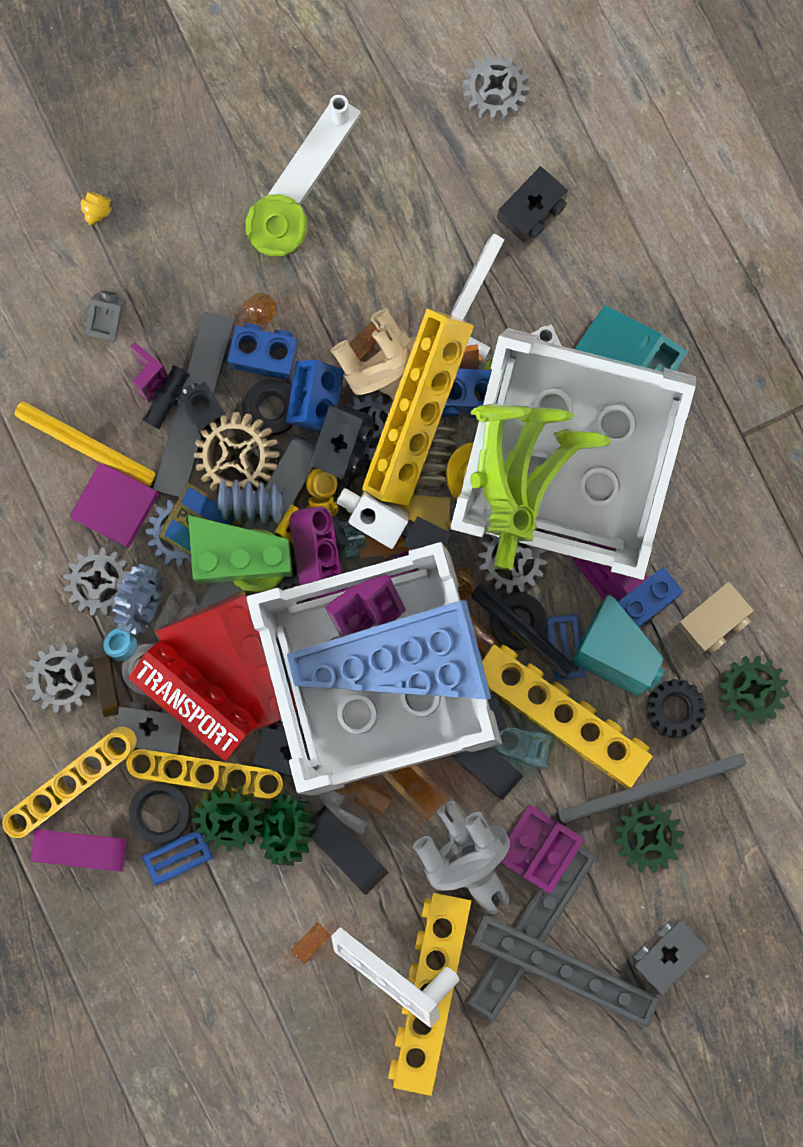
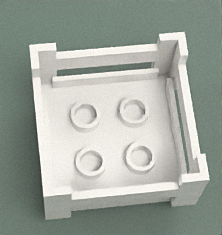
M507 328L498 337L491 365L492 372L483 405L496 403L505 365L507 364L497 404L563 409L574 413V417L570 420L545 424L535 443L527 477L561 446L556 441V437L553 435L554 432L564 429L595 432L606 435L611 440V444L608 446L579 449L561 467L541 500L538 517L535 520L536 527L616 548V552L534 530L532 534L533 541L518 542L611 566L612 572L644 580L684 425L695 391L696 376L664 368V372L629 364L538 340V335ZM518 417L505 419L502 435L503 464L510 450L514 449L525 425ZM479 422L462 491L457 500L450 529L483 537L484 533L500 537L487 532L490 525L488 521L489 515L492 514V509L484 497L483 488L475 489L470 482L471 474L478 472L479 453L483 448L485 422Z
M441 542L408 551L409 555L294 588L286 590L275 588L246 597L254 629L259 631L292 756L289 764L297 793L314 796L345 787L344 784L456 753L464 751L474 752L502 744L495 715L490 710L487 699L294 686L287 654L340 638L325 607L344 592L298 605L296 602L355 586L375 577L386 574L391 576L416 568L419 571L391 578L406 609L396 620L460 601L457 589L459 583L452 557ZM277 637H279L282 653L284 656L310 760H307L303 740L301 737L297 717L295 714L291 694L289 691L285 671L283 668L279 648L276 641Z

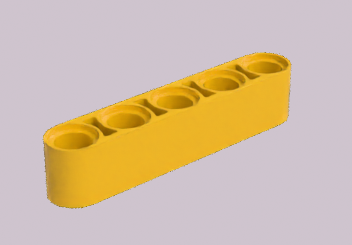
M124 726L117 727L16 804L3 818L2 824L5 833L13 838H22L122 762L136 747L137 737L130 728ZM113 737L122 738L126 743V750L116 749L113 745ZM93 756L99 759L101 769L96 770L90 767L88 757ZM63 777H72L76 782V789L68 788L63 781ZM39 795H45L51 800V808L41 805ZM20 814L24 816L27 826L18 825L14 815Z
M145 749L133 751L126 761L129 773L138 779L146 781L165 782L171 785L212 791L213 786L217 785L223 791L226 784H230V775L235 771H242L246 775V783L243 786L242 792L245 796L253 793V798L272 800L278 798L284 790L283 778L271 769ZM141 756H147L151 761V766L145 773H138L134 766L135 761ZM172 761H179L182 765V773L177 778H169L166 774V767ZM204 766H210L214 770V778L211 782L203 784L198 780V771ZM267 776H273L278 781L277 790L271 794H266L261 789V782Z

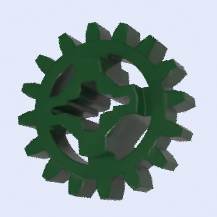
M745 656L741 659L742 666H739L734 661L730 664L733 672L724 671L722 673L727 682L718 685L719 689L725 691V694L718 699L721 702H728L729 705L725 708V713L732 710L736 712L734 721L737 722L742 717H745L746 725L750 726L754 718H756L759 725L765 724V715L773 720L777 717L774 709L783 710L785 708L780 699L789 697V693L782 691V687L788 684V680H779L778 676L783 670L779 668L773 671L771 669L772 660L767 661L763 665L761 664L760 656H756L753 663H750L748 657ZM756 670L767 675L770 680L766 681L759 677ZM742 673L741 685L739 688L732 690L734 680ZM751 683L753 687H766L756 695V699L753 694L740 693L749 688ZM774 692L772 702L765 709L766 704L764 700L767 694ZM737 701H742L749 705L750 711L740 707Z
M226 784L225 790L221 791L215 785L211 793L204 791L201 800H198L196 803L193 822L198 823L195 831L196 833H205L203 840L205 843L211 840L215 841V849H218L223 844L226 845L227 852H231L233 845H236L240 850H244L246 842L252 845L255 842L256 836H260L265 817L263 813H260L262 804L261 802L252 803L253 793H249L246 796L243 795L242 786H239L236 791H232L231 785Z
M279 795L278 799L271 800L272 808L264 809L266 816L262 823L263 831H261L259 836L263 837L260 849L266 850L264 857L265 859H271L272 864L294 866V862L302 861L301 853H309L307 844L314 840L313 836L310 835V830L315 828V824L310 823V819L314 814L313 811H306L309 803L301 801L302 797Z
M642 803L640 812L634 806L629 808L631 817L621 815L620 819L624 826L615 827L614 831L621 834V838L614 840V844L622 845L623 847L619 851L618 856L627 855L629 857L626 863L628 867L635 862L638 863V872H643L645 866H649L651 873H656L657 864H660L663 869L669 868L667 859L677 861L678 856L674 853V850L684 848L683 844L677 842V838L685 834L683 831H676L675 828L681 821L679 819L671 821L669 817L672 810L668 809L661 813L660 804L658 803L654 805L652 810H649L647 803ZM644 816L656 818L652 824L643 825L637 821L638 818ZM658 826L653 836L656 841L655 845L650 843L642 847L645 839L642 832H650ZM666 826L670 833V844L664 841L663 830ZM628 831L634 835L635 846L632 850L628 844ZM647 851H655L661 855V857L654 860L642 859Z

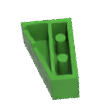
M188 515L192 574L196 584L292 576L288 539Z

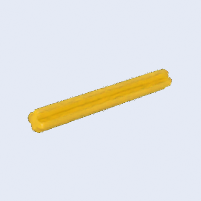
M21 401L17 406L14 414L22 421L148 487L153 484L156 478L154 471L24 401Z

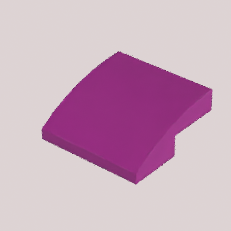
M99 463L73 509L70 518L129 549L159 493L137 480L103 463Z
M387 574L352 587L325 607L340 637L369 629L373 625L379 626L395 621L406 611L391 578Z
M528 805L508 836L510 848L500 863L551 894L585 839L533 806Z

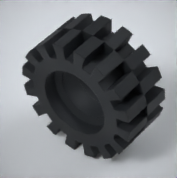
M672 679L665 681L657 686L648 697L649 699L646 703L647 720H650L651 727L659 732L658 734L662 736L665 735L668 738L685 737L698 729L702 720H704V710L706 709V703L703 702L704 696L697 691V687L694 684L690 685L686 680ZM680 697L686 702L688 713L683 720L672 721L666 717L663 707L668 698Z

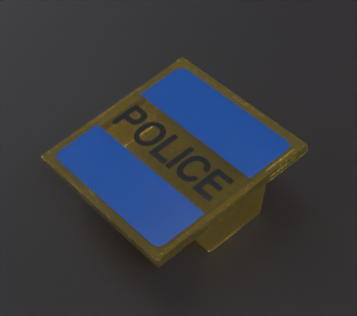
M187 482L159 537L191 556L188 515L235 526L237 520L234 511H232L228 520H224L221 510L218 513V501Z

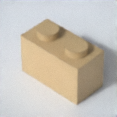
M728 582L680 621L677 627L700 654H703L706 650L713 654L727 642L723 638L724 635L732 629L737 634L751 622L747 616L754 610L732 584Z

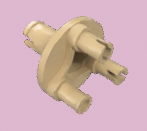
M384 308L383 311L382 309L370 318L379 331L375 330L372 333V337L375 338L381 348L377 354L366 362H360L350 347L348 340L339 342L332 347L330 352L344 370L343 376L354 394L363 395L379 390L389 395L394 401L416 337L409 338L404 330H400L390 315L388 308Z

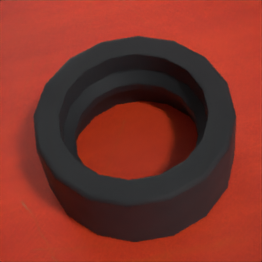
M165 782L150 783L140 788L133 796L129 807V821L134 831L144 840L156 844L170 843L180 838L188 829L192 817L191 805L186 795L176 786ZM156 794L170 796L179 807L177 823L166 832L152 831L145 826L142 820L141 810L143 804L148 798Z

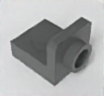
M102 290L100 293H96L90 299L84 335L115 342L118 336L122 309L126 306L127 300L119 298V294L112 291Z

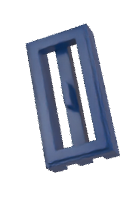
M578 614L547 617L548 641L556 648L553 624L559 623L562 654L570 660L565 622H571L576 652L581 642ZM578 665L577 671L571 672L565 678H562L552 669L553 681L585 678V669Z
M194 831L141 856L155 886L214 858L208 843L203 841V833H196ZM198 839L199 844L155 865L152 864V859L189 841ZM203 850L205 855L158 877L156 871Z

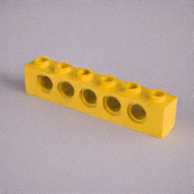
M426 309L364 481L363 491L381 501L409 506L474 325L455 316Z
M493 645L482 661L491 692L619 784L630 789L653 757L647 752L650 747L636 737L631 741L622 735L623 728L614 721L607 718L604 722L595 716L597 710L583 700L579 704L568 697L571 692L555 681L553 685L542 678L544 673L534 665L528 663L527 666L521 664L516 660L518 655L507 646L502 645L499 648ZM512 669L519 674L520 680L516 685L509 686L502 681L501 675L505 670ZM530 689H542L546 695L545 701L542 704H533L528 698V691ZM565 706L570 709L572 718L569 722L561 723L556 720L554 711L557 707ZM593 725L598 731L597 739L593 742L584 740L581 736L582 726ZM611 743H618L623 747L624 757L621 760H613L609 757L607 748Z
M433 893L432 899L425 898L421 917L428 918L425 931H418L415 949L421 950L419 962H412L408 979L409 982H414V986L419 990L424 984L431 983L445 967H449L457 974L471 900ZM440 918L447 919L452 926L451 933L445 938L437 937L433 932V924ZM432 951H440L445 956V964L438 970H433L426 964V957ZM454 987L438 1003L439 1020L426 1034H419L413 1029V1021L417 1017L403 1006L401 1014L407 1015L405 1028L398 1027L395 1042L396 1047H401L399 1059H392L388 1079L394 1080L393 1088L432 1096ZM413 1048L421 1049L425 1054V1061L417 1067L411 1066L406 1060L408 1051Z

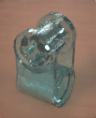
M507 727L499 731L500 736L504 733H509L516 740V746L511 751L504 750L500 745L493 746V749L502 757L521 761V763L549 769L550 764L547 761L551 745L556 742V737L514 727Z

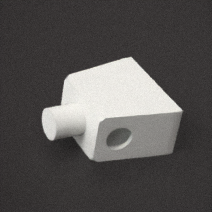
M344 488L335 505L351 513L348 520L350 525L393 549L409 520V511L394 503L381 501L363 491L360 497ZM370 508L375 512V515L366 516L363 510Z

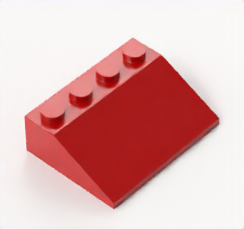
M244 590L156 630L159 639L164 644L174 648L178 656L190 666L196 667L210 683L222 689L227 697L237 706L244 708L250 713L251 717L259 723L254 730L282 719L260 633L254 629ZM290 691L294 710L296 713L298 712L296 702Z

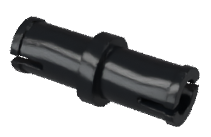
M172 365V369L161 388L156 389L154 393L156 397L142 419L157 429L161 428L172 405H177L179 400L176 398L191 375L175 365Z

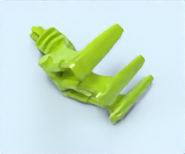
M497 403L481 405L471 411V415H476L479 422H485L483 448L479 453L478 472L471 474L470 482L475 489L483 488L484 497L492 509V514L489 515L488 521L490 525L487 532L500 536L494 563L495 568L512 571L518 541H533L532 534L533 530L536 529L535 520L538 517L544 493L552 479L569 458L579 449H592L611 444V440L601 433L570 431L569 429L554 432L553 435L561 446L527 477L535 443L545 424L570 420L574 417L572 412L563 409L531 408L529 406L500 405ZM518 417L525 425L514 449L510 450L503 464L502 435L505 419Z

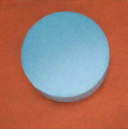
M117 628L106 636L103 644L104 651L114 661H125L135 653L137 640L132 633Z

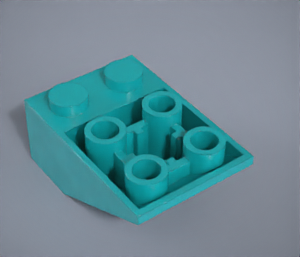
M606 305L602 307L575 348V350L664 372V368L676 371L688 353L687 350L662 333Z

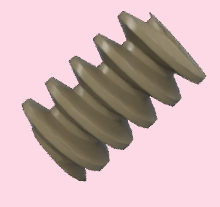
M438 424L416 488L444 491L441 488V484H445L447 481L446 477L442 474L446 471L448 465L444 463V460L450 459L452 453L446 451V447L456 446V442L449 439L448 435L457 434V429L445 424Z

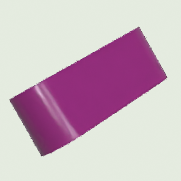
M319 506L294 511L290 518V529L300 586L340 575L341 568L333 519L329 510ZM342 589L326 593L323 595H319L316 597L308 598L307 600L312 601L333 594L341 593Z
M34 829L30 861L123 872L127 839Z

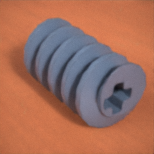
M221 479L218 495V513L221 510L224 520H228L232 511H234L237 521H241L246 512L249 522H254L259 514L262 523L266 524L270 515H272L274 524H280L284 512L285 487L282 493H278L276 484H272L269 492H266L263 482H260L256 491H253L251 482L247 481L244 489L241 490L238 480H234L231 488H227L225 479Z

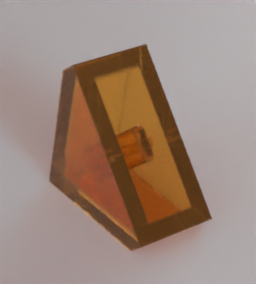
M417 764L381 774L398 794L426 820L450 798Z

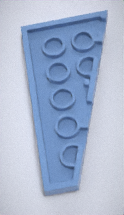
M460 600L287 654L294 686L491 699L466 600Z

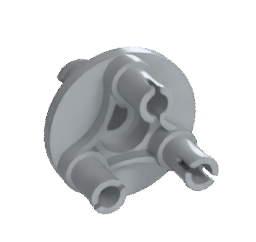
M448 801L447 804L450 808L447 809L444 803L437 809V813L449 830L448 836L450 841L438 851L433 843V839L429 836H424L413 844V849L426 867L424 872L433 888L447 891L466 887L485 915L497 914L499 911L491 898L493 897L495 901L500 899L503 905L507 906L509 895L497 876L495 867L506 856L510 848V839L503 828L494 825L488 826L481 812L470 814L465 818V821L455 801Z

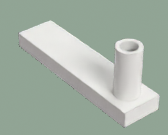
M335 95L330 99L329 106L268 195L281 194L294 199L301 206L361 117V111L348 104L345 96Z
M493 234L488 239L449 315L461 320L464 319L505 239L496 234ZM470 337L467 346L478 344L479 354L483 362L490 347Z
M339 928L331 936L334 952L431 1028L439 1020L438 1003L460 981L458 975L452 969L445 967L421 991L342 928Z

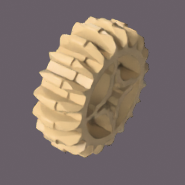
M233 412L231 421L226 414L220 417L221 425L218 421L210 423L213 432L206 428L201 431V434L207 439L206 441L196 440L195 445L203 448V452L194 453V458H203V464H198L196 470L206 469L207 473L202 476L201 480L206 482L213 479L214 481L210 486L212 491L219 488L221 479H225L227 488H231L234 480L228 479L221 474V472L230 467L237 468L240 473H244L248 478L244 481H238L241 490L242 488L244 489L247 481H250L251 486L253 485L256 489L259 483L262 482L260 478L269 482L271 474L266 470H276L278 466L275 463H271L270 458H277L280 456V453L277 451L270 452V446H275L278 442L276 439L267 441L266 437L272 433L271 428H266L260 431L263 425L261 419H257L251 425V414H245L241 422L240 413ZM237 428L248 432L253 437L243 443H238L233 437H229L226 431ZM219 439L223 454L221 459L215 464L214 447ZM258 445L260 461L256 471H254V465L251 462L250 456ZM233 446L234 450L245 448L239 456L241 463H239V460L228 462L234 455Z

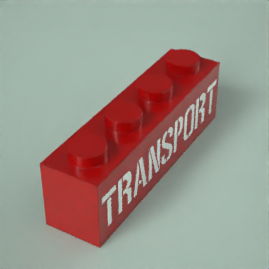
M161 640L146 651L128 676L131 682L224 761H227L239 750L259 724L251 717L247 710L237 706L227 697L222 689L210 683L196 667L190 666L178 656L174 648L164 644Z

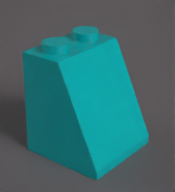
M607 595L597 607L571 662L637 697L645 691L650 692L653 686L656 687L664 672V669L660 668L664 658L616 599Z

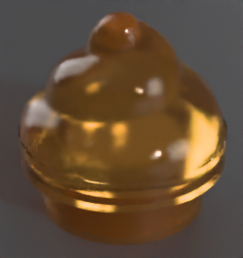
M259 292L243 302V309L253 323H269L275 315L276 302L268 294Z
M468 567L455 569L459 583L457 589L460 600H464L467 596L471 595L475 588V581Z

